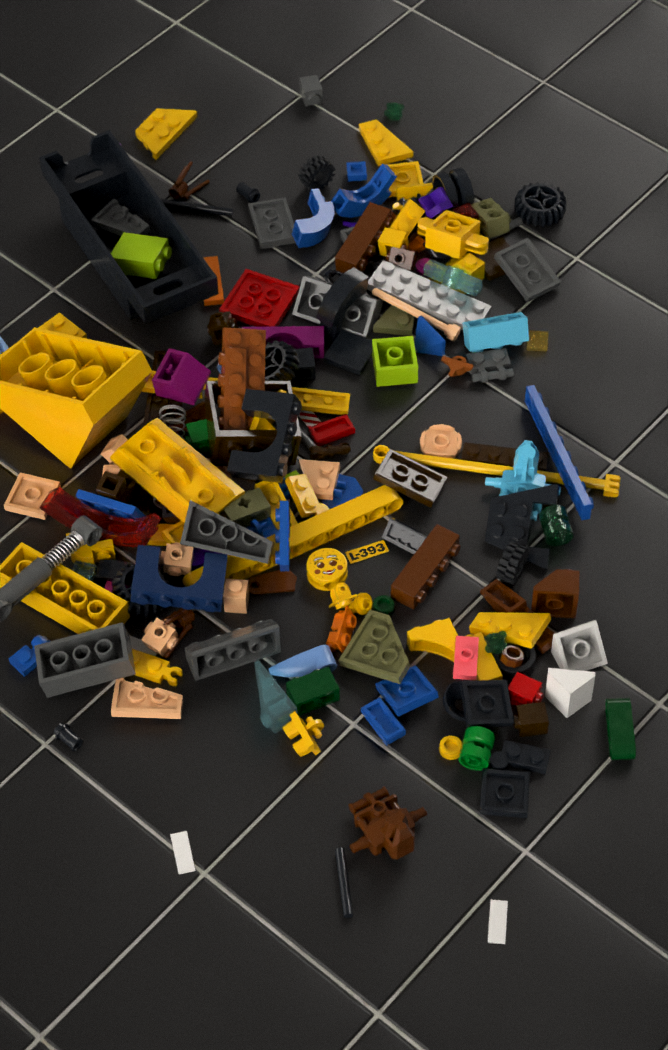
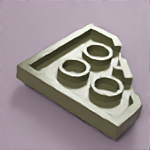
M369 610L338 660L342 667L401 684L410 669L409 660L393 626L390 615Z

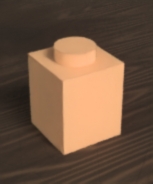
M226 579L223 594L224 612L247 614L249 602L248 580Z

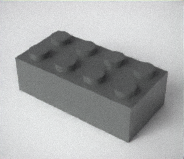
M123 622L34 646L39 684L47 698L136 674L130 636Z

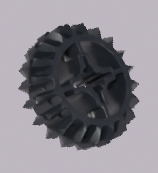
M537 181L536 184L529 183L528 186L523 185V188L518 190L514 199V209L517 217H520L523 222L526 221L527 225L534 224L535 227L537 225L542 227L548 225L551 227L552 223L557 224L563 218L566 212L567 200L564 192L560 191L559 187L554 188L553 184L547 185L546 182L540 184Z
M276 340L273 343H267L265 348V381H290L292 378H296L295 372L299 371L298 365L300 362L297 352L291 345Z
M131 562L127 564V567L122 565L112 582V593L128 602V613L134 612L136 618L143 614L147 618L149 613L155 616L158 611L162 612L164 607L159 605H140L131 602L132 584L127 589L125 584L130 579L133 582L135 565ZM163 568L159 569L158 573L161 579L172 586V582L169 581V575L163 574Z

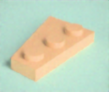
M124 677L116 679L111 706L112 717L181 719L183 695L158 687L155 689L145 687L142 682L135 681L132 683L124 680Z

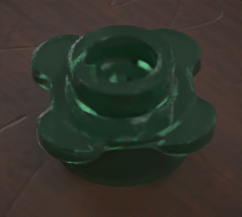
M392 102L387 103V109L384 111V114L391 120L401 118L404 105Z
M505 631L488 634L485 637L487 642L486 652H492L493 654L502 653V650L507 647L505 640L507 634Z

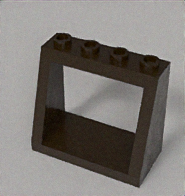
M218 381L206 382L204 394L210 462L213 465L228 466L232 450L261 452L274 442L277 430H219L215 404H217L218 395H221V387L218 386ZM265 381V391L278 392L282 389L289 394H293L290 381ZM298 416L296 421L297 432L292 438V453L288 456L287 466H295L302 437Z

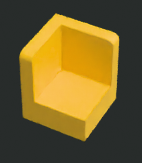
M385 228L378 240L379 254L387 256V252L391 250V247L401 248L402 244L409 246L407 232Z

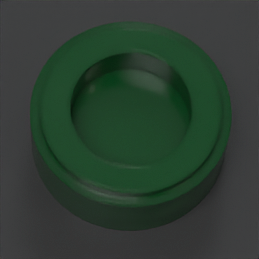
M380 595L373 600V611L391 616L395 611V602L390 596Z

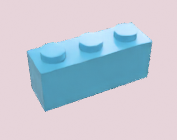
M522 312L463 322L464 344L473 353L482 352L487 348L501 349L504 345L509 344L513 346L521 345L523 342L529 341L528 318Z

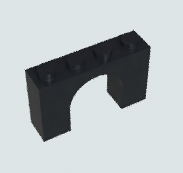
M246 389L241 409L250 417L267 418L276 421L277 435L274 442L261 452L232 450L227 471L236 478L282 483L288 471L287 460L288 456L292 453L293 435L297 432L296 421L297 416L300 415L302 410L301 401L295 394Z

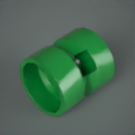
M480 726L468 727L465 730L463 746L459 754L458 761L460 764L475 771H482L483 768H488L495 740L494 733Z

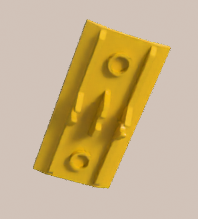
M158 418L145 425L110 456L112 462L184 524L190 500L219 514L232 501L245 494V491Z

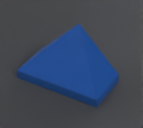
M422 316L418 317L414 343L416 353L445 355L446 341Z

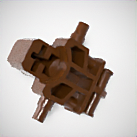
M385 786L372 794L367 792L363 795L364 798L348 804L351 813L354 815V825L356 828L360 827L364 833L363 837L349 845L353 853L369 848L372 854L377 856L382 853V847L384 846L391 858L397 860L414 851L415 823L427 816L424 807L408 812L406 808H400L396 794L390 796Z

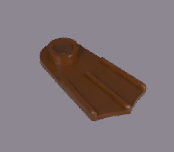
M290 569L289 571L277 570L247 579L249 593L264 594L295 591L297 577Z

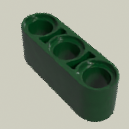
M606 698L605 712L610 759L633 760L636 757L631 700L630 698Z

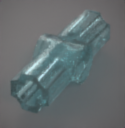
M430 259L423 269L424 276L437 280L446 287L461 290L473 296H477L483 287L481 279L466 274L464 270L450 265L446 266L435 260Z

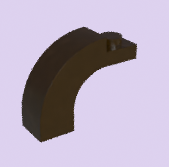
M120 469L118 475L105 471L96 487L97 495L129 504L137 495L141 486Z

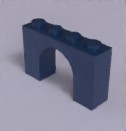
M138 545L131 589V602L140 605L152 604L161 607H179L185 610L197 609L205 610L206 612H221L228 555L205 552L201 578L191 586L180 588L165 583L159 576L161 547Z

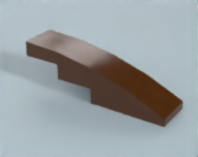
M498 579L480 590V594L496 612L535 613L527 607L525 599ZM546 627L534 648L544 654L552 647L553 634L555 633Z

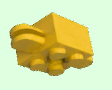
M445 210L434 220L423 217L417 222V234L425 236V247L435 252L458 259L468 251L479 255L488 252L489 238L480 235L479 220Z

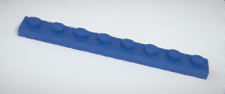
M534 385L526 386L525 403L581 520L590 519L591 510L594 508L593 499L588 496L585 483L580 480L578 469L571 462L570 452L566 451L563 438L557 433L556 424L550 418L548 407H545L543 404L541 393L537 392Z

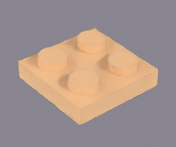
M20 472L7 497L4 508L6 511L45 520L61 488L60 482Z

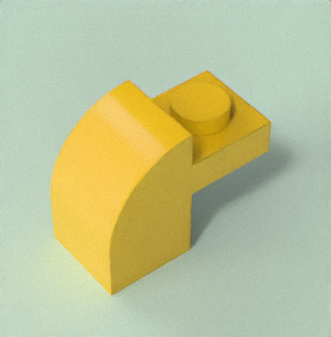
M112 539L98 541L92 546H80V549L74 551L73 554L71 553L70 556L72 562L84 570H96L94 563L99 562L100 559H116Z

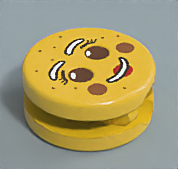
M333 548L318 549L307 560V578L313 587L323 591H331L337 584L345 583L348 576L347 560L340 551Z

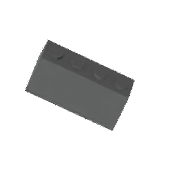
M303 276L292 315L320 324V320L316 318L323 298L333 283L312 276ZM367 294L357 298L347 309L342 320L341 330L367 339L373 329V325L379 319L384 301Z
M272 619L258 621L253 625L237 628L232 632L216 635L211 639L195 642L185 647L186 660L195 681L281 653L279 625Z

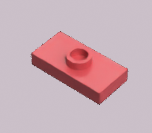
M456 636L453 679L476 680L479 637Z

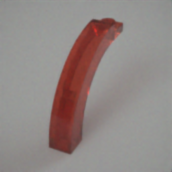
M61 487L51 490L39 507L49 516L69 528H72V525L79 517L87 516L103 530L99 541L112 539L113 545L122 547L147 545L151 537L157 532L159 528L157 525L161 520V517L156 513L137 519L115 517L80 502Z

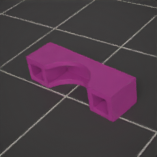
M324 326L242 327V329L266 330V345L268 342L273 343L275 340L278 342L283 341L294 349L313 348L314 358L324 357Z

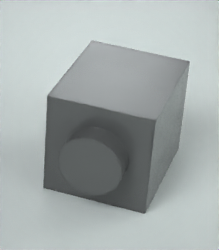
M312 75L299 78L300 94L304 105L310 106L323 103V89L318 76Z

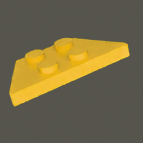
M157 108L135 130L136 137L143 142L144 147L147 150L149 149L152 152L153 158L157 160L198 117L197 111Z

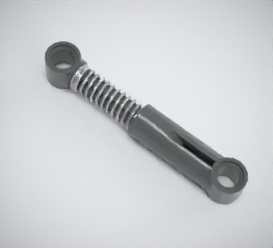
M87 516L79 517L72 525L71 534L66 536V539L64 538L63 541H60L43 558H36L1 587L0 622L10 615L12 608L52 575L53 568H56V565L59 566V563H62V561H65V558L67 559L68 556H71V553L73 554L74 551L80 549V546L96 544L102 536V528Z

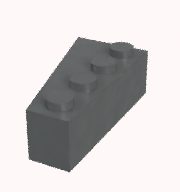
M190 500L180 544L269 564L274 542Z

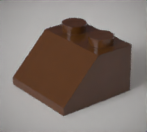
M557 569L533 586L531 610L535 613H550L551 617L576 619L580 571Z

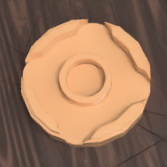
M433 425L422 433L420 448L424 455L453 459L461 451L462 438L460 433H457L455 428L449 425Z

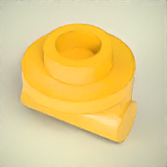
M360 592L352 601L353 603L349 605V608L353 614L366 615L372 609V598L368 593Z

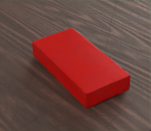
M347 414L309 427L308 433L317 446H322L354 434L355 427Z

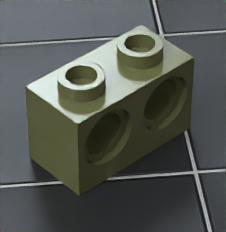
M492 198L470 204L471 218L480 221V231L487 238L510 232L509 223H511L509 213L505 212Z

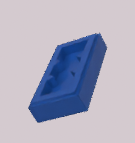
M381 697L361 707V713L386 746L406 735V730Z

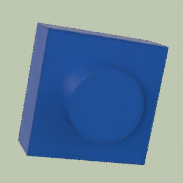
M365 161L346 163L348 182L367 180Z

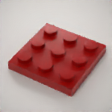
M245 269L223 302L219 312L230 311L232 318L255 327H278L298 296L300 286Z

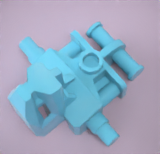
M524 440L517 448L513 470L503 471L502 478L486 477L485 479L486 486L501 488L499 496L552 484H546V476L537 473L539 452L533 441ZM534 504L532 516L534 521H537V514L541 513L542 504Z

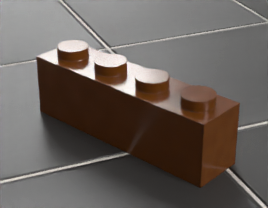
M371 202L368 204L335 256L336 271L345 273L353 267L359 271L366 269L367 261L376 252L378 240L383 230L389 228L393 222L391 209Z
M436 524L392 583L391 598L413 610L418 603L421 604L425 600L429 588H433L436 585L440 573L447 570L451 558L458 555L461 549V545H459L460 535Z

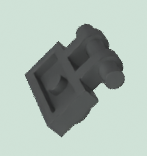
M506 348L466 354L467 363L474 365L473 369L469 371L472 374L473 382L481 381V383H486L488 380H506V377L514 376L513 368L510 369L511 362Z

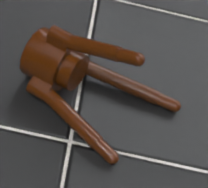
M192 161L183 168L176 182L169 189L170 196L175 200L179 201L182 198L187 200L191 194L210 182L207 179L188 191V185L183 179L193 164Z
M181 608L161 619L164 621V625L173 623L177 629H183L177 637V644L172 650H167L163 656L164 659L169 657L184 635L192 629L190 623L195 620L192 610Z

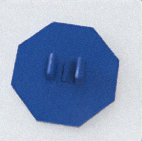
M339 474L336 488H334V499L320 500L329 509H332L363 495V489L356 478Z

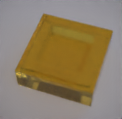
M528 330L529 341H527V350L547 352L548 331Z

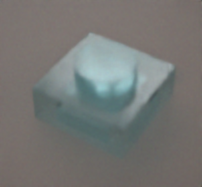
M76 560L71 570L93 581L97 566Z

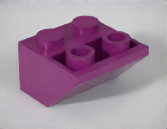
M169 348L152 378L156 396L195 405L211 371L189 353Z

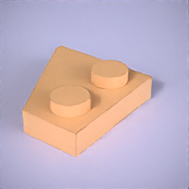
M299 459L300 470H302L303 474L306 473L317 499L333 500L334 488H336L340 471V462Z

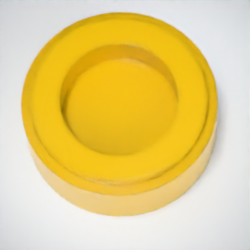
M446 736L440 741L439 752L445 759L455 760L459 758L463 743L456 736Z

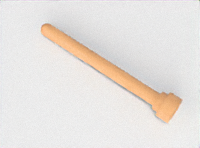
M378 288L372 290V294L416 318L422 316L431 326L443 331L447 339L453 342L457 339L461 331L460 326L450 323L447 325Z

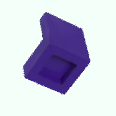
M439 187L429 195L418 199L427 217L430 219L438 217L445 210L453 207L443 187Z

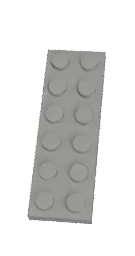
M385 260L380 263L372 274L367 286V290L372 291L374 288H378L444 323L460 326L461 330H463V322L487 318L492 308L491 305Z

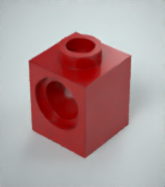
M517 672L508 686L510 703L517 706L541 702L544 693L541 692L542 683Z

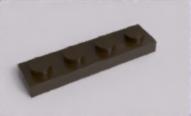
M464 442L461 460L513 467L517 448ZM538 451V470L546 471L549 452Z

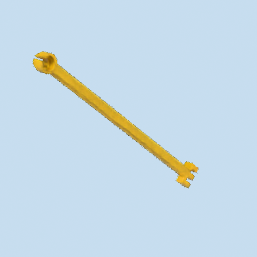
M378 445L374 448L373 459L376 463L381 464L389 451L387 446ZM396 451L425 466L502 476L505 470H513V467ZM537 470V473L546 476V482L564 485L559 473ZM606 474L605 479L579 476L580 480L584 481L586 488L604 490L603 496H619L620 476Z

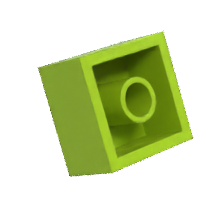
M413 336L372 339V358L377 387L418 383V362Z

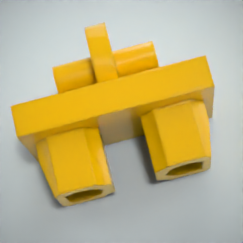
M296 711L290 714L292 720L282 728L290 740L299 734L302 736L300 740L292 744L295 751L300 757L311 751L315 755L319 754L321 750L312 735H315L317 739L322 737L323 721L321 719L314 720L310 716L306 719L308 723L306 725L304 720L299 718Z

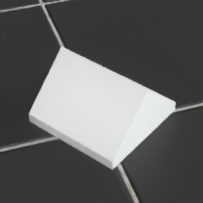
M596 620L553 634L551 653L560 669L588 671L608 664Z
M548 668L545 697L568 718L591 701L595 672Z

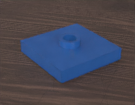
M416 665L410 667L401 684L385 679L375 684L376 690L398 717L439 698L437 690Z

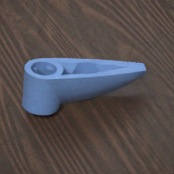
M320 645L268 669L270 675L301 677L310 674L316 669L329 667L332 673L336 670L337 663L328 645Z

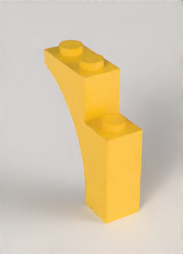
M450 618L436 620L431 624L414 627L407 631V645L410 651L435 653L454 662L455 642L458 634ZM482 633L466 635L469 637H479L477 677L473 681L502 680L503 675Z

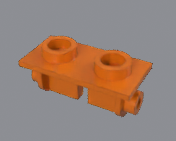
M346 606L344 611L339 610L335 613L331 626L334 632L329 633L326 645L330 647L331 652L340 650L343 653L351 641L353 630L357 624V618L349 606Z

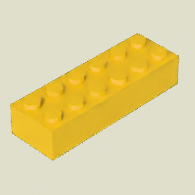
M21 542L0 565V588L36 558H43L44 554ZM60 563L59 566L56 565V568H53L50 577L21 600V602L77 634L121 622L125 624L130 618L128 613L129 605L126 600Z

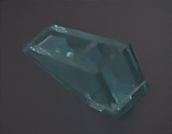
M256 660L254 665L261 709L260 719L266 728L270 727L275 734L292 720L290 714L294 711L297 713V707L261 662Z

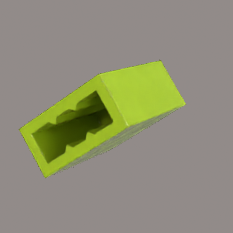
M124 232L112 250L111 255L125 275L156 279L159 273L163 271L166 261L170 259L172 249L169 247L168 238Z

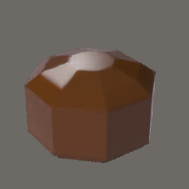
M509 645L503 648L500 661L505 666L516 668L521 666L524 652L519 647Z

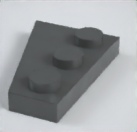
M113 199L91 219L93 227L122 236L124 232L147 235L150 232L149 224L137 215L129 213L128 208L120 206L116 199Z

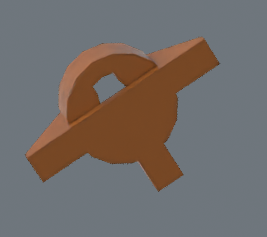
M443 356L441 359L442 362L449 366L450 372L448 375L450 377L463 375L474 367V365L467 363L463 356H455L453 358Z

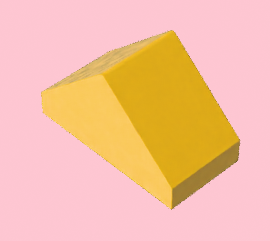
M34 327L0 357V409L67 467L72 468L128 417L152 370L141 350Z

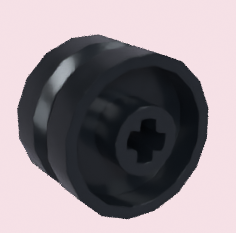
M462 167L450 170L449 174L443 172L433 176V191L443 187L453 205L449 211L457 213L458 209L460 211L470 209V204L474 203V191L469 176Z

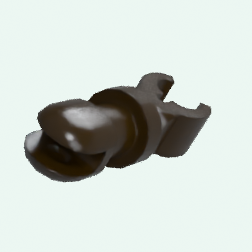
M340 443L338 446L327 445L326 448L319 446L309 448L312 453L310 454L311 460L317 461L325 456L330 458L335 454L346 455L351 451L348 443Z

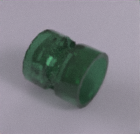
M552 505L540 512L539 519L548 545L562 546L573 539L574 533L570 522H568L569 517L564 506Z

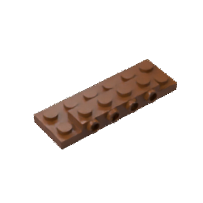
M226 327L222 329V352L219 353L218 363L222 365L221 374L218 376V386L221 387V395H218L217 401L218 408H221V415L217 418L220 430L250 429L254 417L248 416L241 408L246 389L265 391L266 330Z

